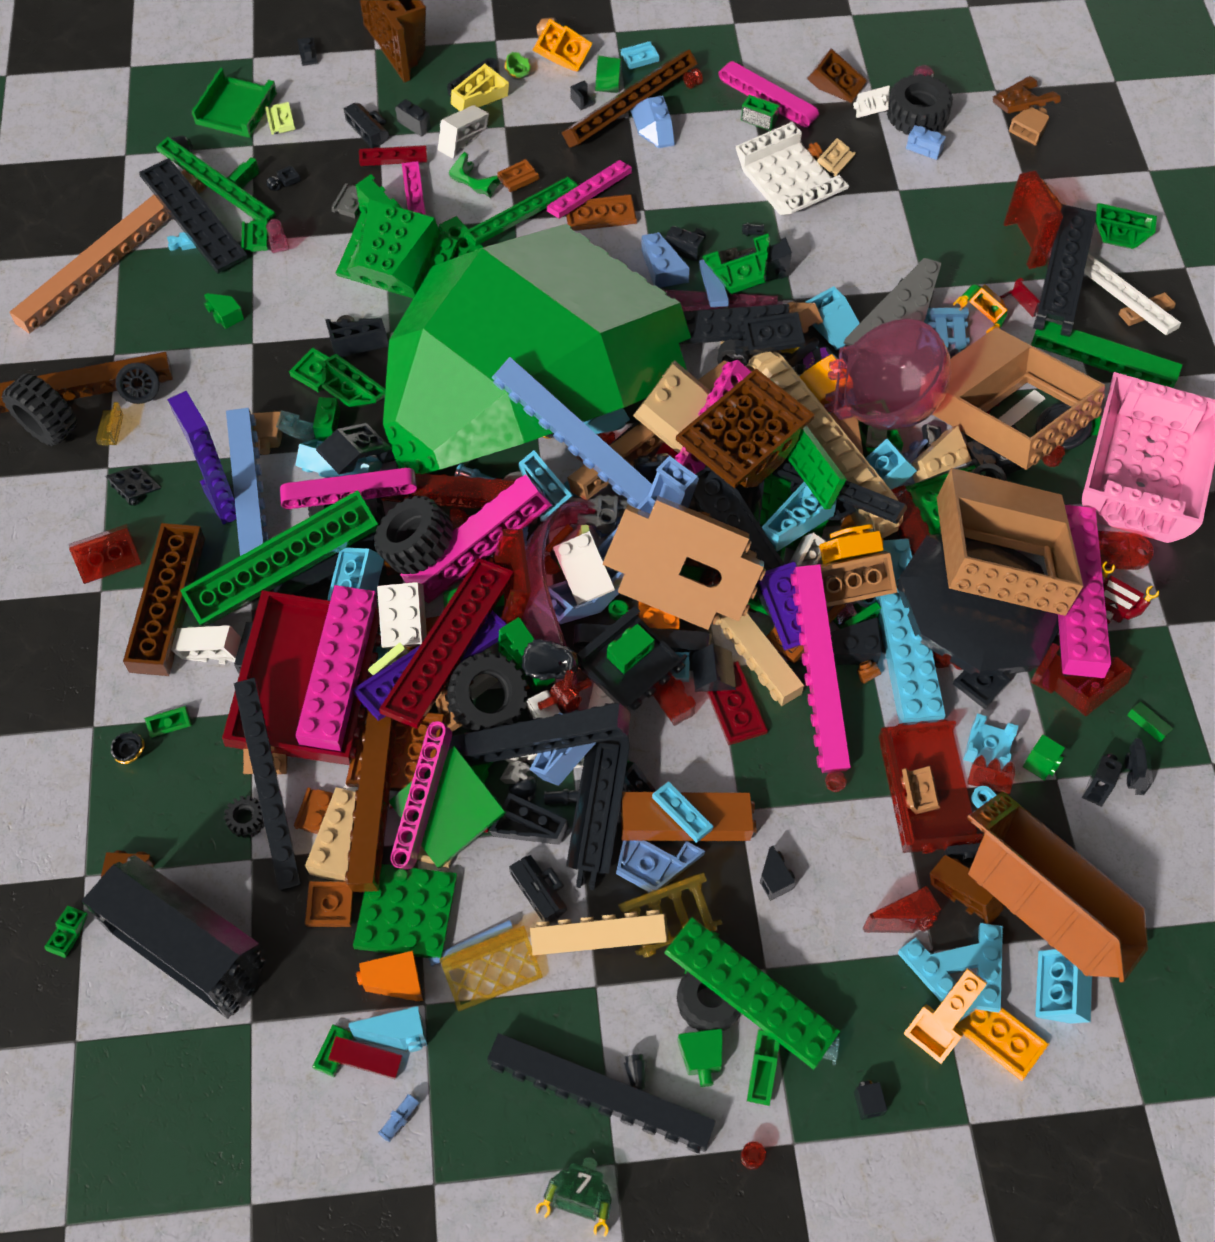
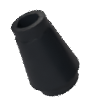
M643 1054L625 1056L624 1067L631 1087L636 1089L645 1088L646 1060H644Z

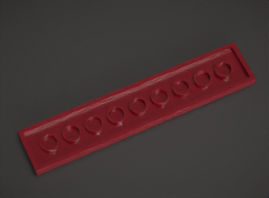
M477 558L379 708L380 714L416 729L419 728L450 679L453 671L457 668L514 577V571Z

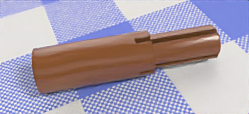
M567 524L545 547L546 551L551 552L553 547L559 545L573 531V528Z

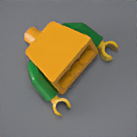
M976 284L971 285L953 303V305L956 303L960 304L961 308L959 311H961L969 301L989 318L994 326L989 328L986 334L996 327L1000 329L1008 315L1003 299L985 284L982 287Z

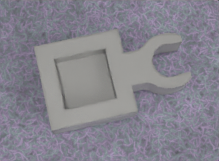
M521 761L509 762L500 780L505 784H514L521 779L525 780L528 778L525 774L530 770V766Z

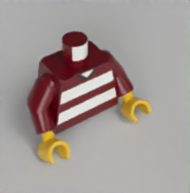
M1107 562L1103 563L1101 568L1103 571L1102 578L1107 625L1112 620L1121 623L1124 619L1130 620L1142 615L1151 604L1150 600L1159 596V591L1156 595L1151 596L1149 591L1153 586L1147 588V595L1144 598V593L1111 575L1108 578V574L1114 571L1115 566L1113 564L1111 570L1106 571L1104 566Z

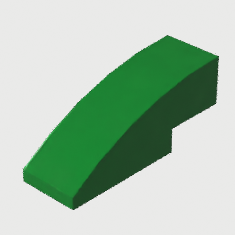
M759 1028L755 1041L746 1101L770 1106L780 1043Z

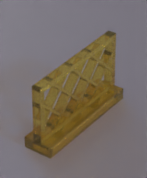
M524 926L440 958V963L458 1012L543 978L536 957L532 954V947ZM525 942L527 953L524 958L512 954L515 945ZM512 947L510 952L505 950L507 948ZM497 952L508 955L503 967L491 962L494 954ZM528 955H530L531 961L526 960ZM510 957L522 961L518 973L506 969ZM480 960L487 963L482 975L470 970L473 962ZM527 963L534 966L537 975L527 978L520 975L524 964ZM469 964L467 969L462 967L464 965ZM489 965L501 969L497 982L484 977ZM458 968L466 972L461 984L451 979L449 971ZM504 971L516 976L513 985L507 987L499 983ZM468 973L480 978L476 990L463 985ZM518 978L523 979V981L516 983ZM483 980L495 985L492 993L485 995L478 992ZM454 985L459 986L457 993ZM497 986L503 988V989H500V990L496 991ZM462 988L474 993L471 1001L463 1005L460 1004L458 998ZM476 994L481 996L480 998L475 999Z

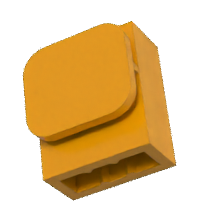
M869 524L846 528L830 534V539H836L819 545L823 564L883 551V539L880 531H867L873 529V525Z

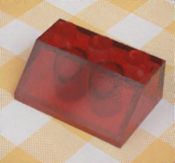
M127 524L69 544V550L84 584L141 564Z

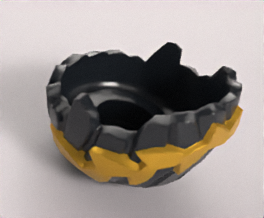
M133 731L121 733L111 744L113 758L122 764H130L136 761L143 752L145 746L144 739Z

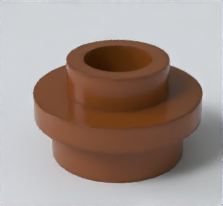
M816 142L809 144L808 152L813 158L816 157L818 159L823 154L820 146Z

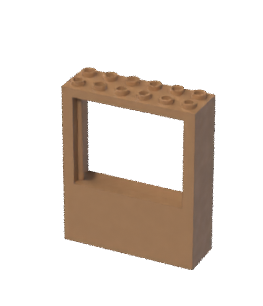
M996 327L922 378L920 408L952 427L958 426L964 434L1027 470L1032 465H1036L1045 455H1049L1057 446H1061L1069 437H1073L1082 427H1086L1094 418L1100 416L1102 401L1105 397V384ZM1026 383L1071 406L1070 409L1031 438L986 413Z
M951 468L937 496L949 589L1066 616L1081 591L1083 583L1062 495ZM964 537L1044 556L1048 576L967 557Z

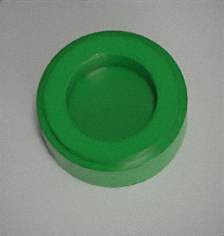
M622 600L611 602L608 611L609 616L617 621L628 612V605Z

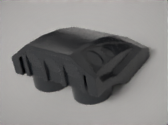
M1135 738L1129 747L1130 753L1125 755V768L1132 770V772L1127 774L1126 783L1128 789H1136L1135 795H1145L1153 783L1151 757L1141 738Z

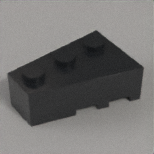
M509 793L502 806L506 813L492 825L490 833L493 837L560 845L569 824L566 819Z

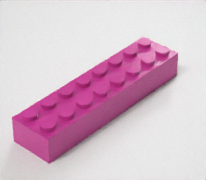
M525 474L523 477L516 479L514 484L508 489L501 491L493 501L485 504L478 513L470 516L463 525L453 530V538L449 541L450 546L444 551L442 558L436 561L437 563L433 566L430 565L425 571L420 570L417 574L401 573L400 575L405 583L418 582L422 584L424 601L429 604L467 574L477 558L483 560L551 507L552 504L540 488Z
M334 585L296 732L299 745L341 751L354 699L353 688L358 683L377 605L375 591Z

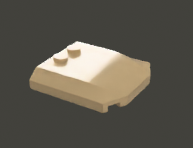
M674 361L633 416L677 453H680L683 446L676 441V435L699 416V411L704 407L706 398L712 391Z

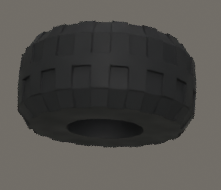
M687 971L677 989V1006L682 1018L689 1026L698 1031L715 1029L725 1031L737 1022L742 1013L725 1000L720 1006L715 1008L704 1006L699 1001L697 994L702 989L708 987Z

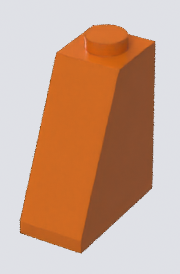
M413 951L359 963L360 971L356 972L359 985H363L366 992L423 1001Z

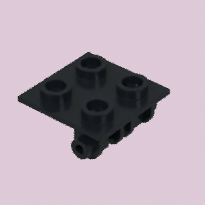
M138 465L106 475V478L110 481V486L122 498H126L125 500L129 505L136 506L139 503V496L161 489Z

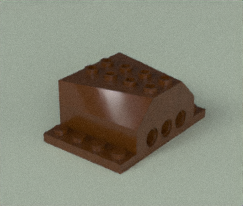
M360 0L365 27L404 83L410 81V68L419 64L425 52L426 6L421 0Z
M754 369L678 433L676 441L686 448L685 451L696 456L734 489L739 484H742L745 488L756 487L784 462L798 442L800 431L814 419L815 414L758 369Z

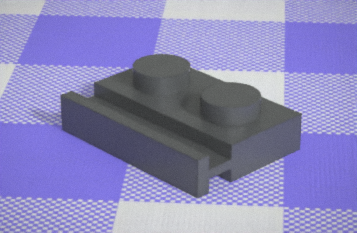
M345 183L332 205V212L337 211L339 214L356 218L360 211L356 186L352 185L351 187Z

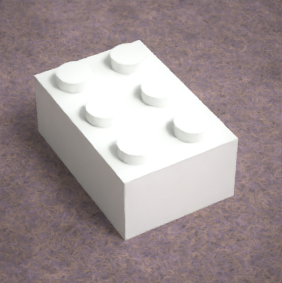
M416 582L377 586L382 648L392 649L398 643L406 647L420 646L427 636L423 585Z

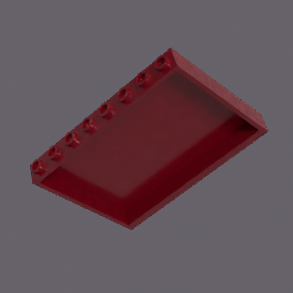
M262 590L237 682L251 678L256 679L272 753L350 766L351 758L355 759L357 753V746H354L355 739L359 740L361 735V727H358L359 722L364 720L366 711L363 708L364 705L355 695L341 751L299 745L296 738L330 601ZM379 608L375 609L357 686L373 676L368 669L378 659L376 648L381 646ZM234 692L222 740L225 747L248 749L237 697Z

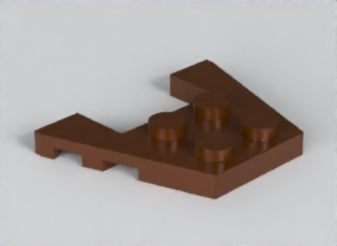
M1028 76L994 95L993 103L1006 113L1029 109L1030 105L1036 104L1041 107L1046 106V102L1054 101V104L1060 103L1061 97L1054 91L1037 97L1031 91H1028L1038 86L1037 80L1032 76Z

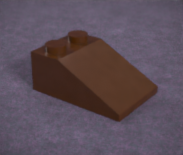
M832 48L820 59L807 77V80L819 90L850 103L867 82L859 72Z

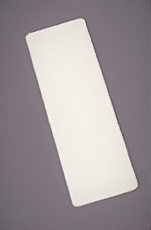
M1033 390L1002 415L999 420L1012 426L1041 403L1045 397L1036 390Z

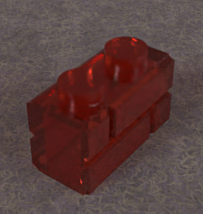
M671 675V679L666 685H660L656 688L657 691L653 696L674 726L695 714L696 702L691 695L687 696L681 680H676Z

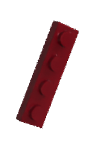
M426 145L359 149L360 166L427 162Z

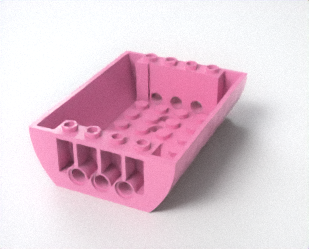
M1116 372L1113 373L1082 495L1083 507H1093L1096 509L1097 523L1166 543L1183 539L1194 533L1201 526L1215 464V399ZM1147 438L1154 440L1155 443L1148 442ZM1143 453H1148L1152 457H1146ZM1136 482L1143 483L1145 487L1138 486Z

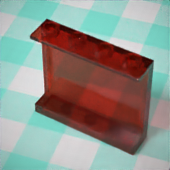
M502 529L492 563L514 571L513 578L504 591L505 608L501 617L508 624L518 617L522 620L531 595V585L523 529Z

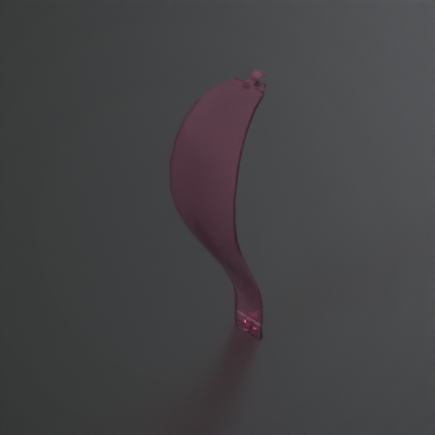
M575 501L563 504L539 523L523 549L517 566L514 601L517 616L534 639L552 641L567 647L547 585L545 571L546 542L549 533L567 524H577L578 514H594L596 510L589 509L587 504ZM576 674L573 678L567 680L555 679L554 682L562 696L563 714L579 710L580 696Z

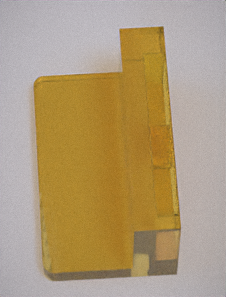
M114 402L112 410H103L96 438L98 445H117L124 416L118 402Z

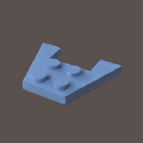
M623 841L616 874L655 895L700 859L705 851L687 841L677 857H674L647 841Z

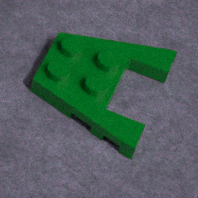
M769 234L753 238L757 250L756 253L722 264L718 251L703 256L706 265L731 294L765 282L770 247Z

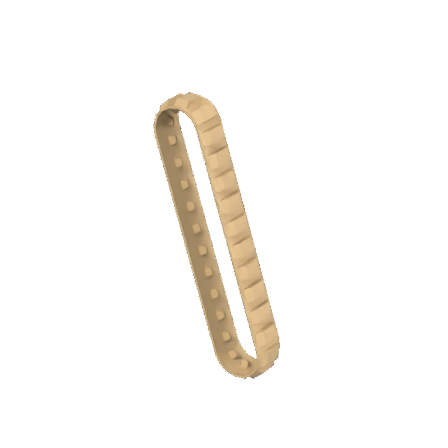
M770 351L760 353L748 361L745 367L751 372L754 369H758L815 414L814 419L807 427L847 481L898 501L882 478L779 353H772ZM854 507L856 511L850 515L856 526L872 524L873 529L867 531H880L882 539L898 531L899 526L903 522V516L898 524H895Z

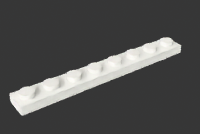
M1088 254L1084 273L1165 335L1180 327L1181 322Z

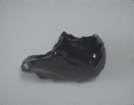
M534 639L533 642L528 643L522 656V668L525 670V674L540 680L551 678L571 679L577 673L580 664L578 655L574 650L542 639Z

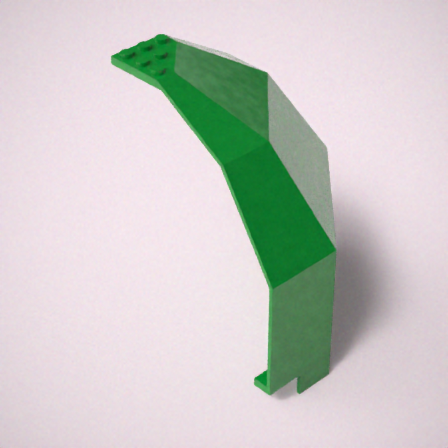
M568 224L487 246L432 266L389 339L383 426L398 469L411 468L415 471V475L428 473L521 445L553 433L549 429H544L534 415L532 417L523 410L524 406L519 402L515 403L512 401L505 389L501 390L493 383L492 376L509 357L582 422L622 409L647 398L674 361L687 370L679 343L690 339L691 336L680 302L668 297L666 292L656 285L648 283L647 279L637 272L629 270L627 265L617 258L614 259L609 256L607 251L598 245L592 244L581 233L573 231L572 227Z

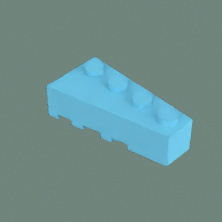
M803 482L762 526V529L775 550L779 551L834 516L837 499L831 509L824 510L809 487Z

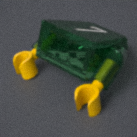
M585 1158L582 1166L572 1163L568 1170H562L553 1176L543 1195L544 1201L536 1206V1213L539 1214L541 1207L545 1205L548 1209L545 1218L549 1217L552 1213L550 1203L553 1202L552 1207L595 1222L599 1218V1222L593 1228L594 1234L596 1235V1228L599 1225H603L605 1227L604 1236H606L608 1233L606 1220L609 1219L612 1198L608 1185L603 1182L602 1172L596 1171L597 1162L592 1158Z

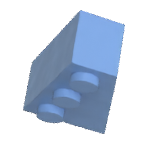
M658 232L642 235L641 251L653 285L661 288L688 283L689 267Z
M595 743L538 753L530 770L544 781L560 785Z

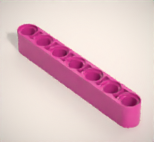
M730 61L719 71V77L724 83L747 96L752 95L779 105V114L803 127H808L819 116L817 108L733 61Z
M401 468L285 483L280 486L281 506L285 509L334 504L357 490L363 500L410 494L417 489L415 471L411 468Z
M439 721L432 722L427 728L391 853V863L397 868L411 869L417 861L452 738L451 729ZM443 728L442 735L437 738V731ZM437 749L436 756L431 758V751ZM430 769L431 775L428 779H425V772ZM424 790L425 796L422 800H419V793ZM418 811L419 818L413 821V814ZM412 832L413 839L407 843V835ZM406 854L407 860L404 864H401V856Z

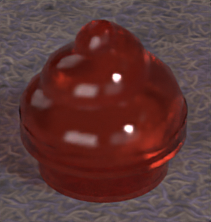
M832 771L825 778L826 787L830 791L839 792L846 786V777L840 771Z

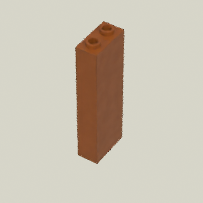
M622 792L620 803L622 841H694L652 798L654 792ZM680 792L713 825L712 831L699 841H751L753 833H756V820L752 819L755 805L754 801L750 799V793Z

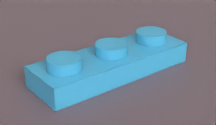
M667 782L653 793L652 798L696 843L712 831L713 825L670 782Z

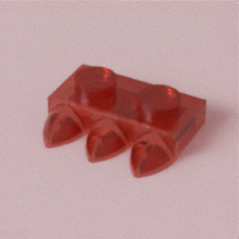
M980 755L972 762L967 784L977 787L987 786L994 791H1004L1010 794L1015 776V767L1010 761L1001 769L997 758L993 759L986 766L984 756Z

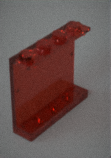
M1036 170L1019 174L1003 224L1004 226L1018 224L1032 248L1027 266L1029 269L1046 265L1063 218L1062 213Z

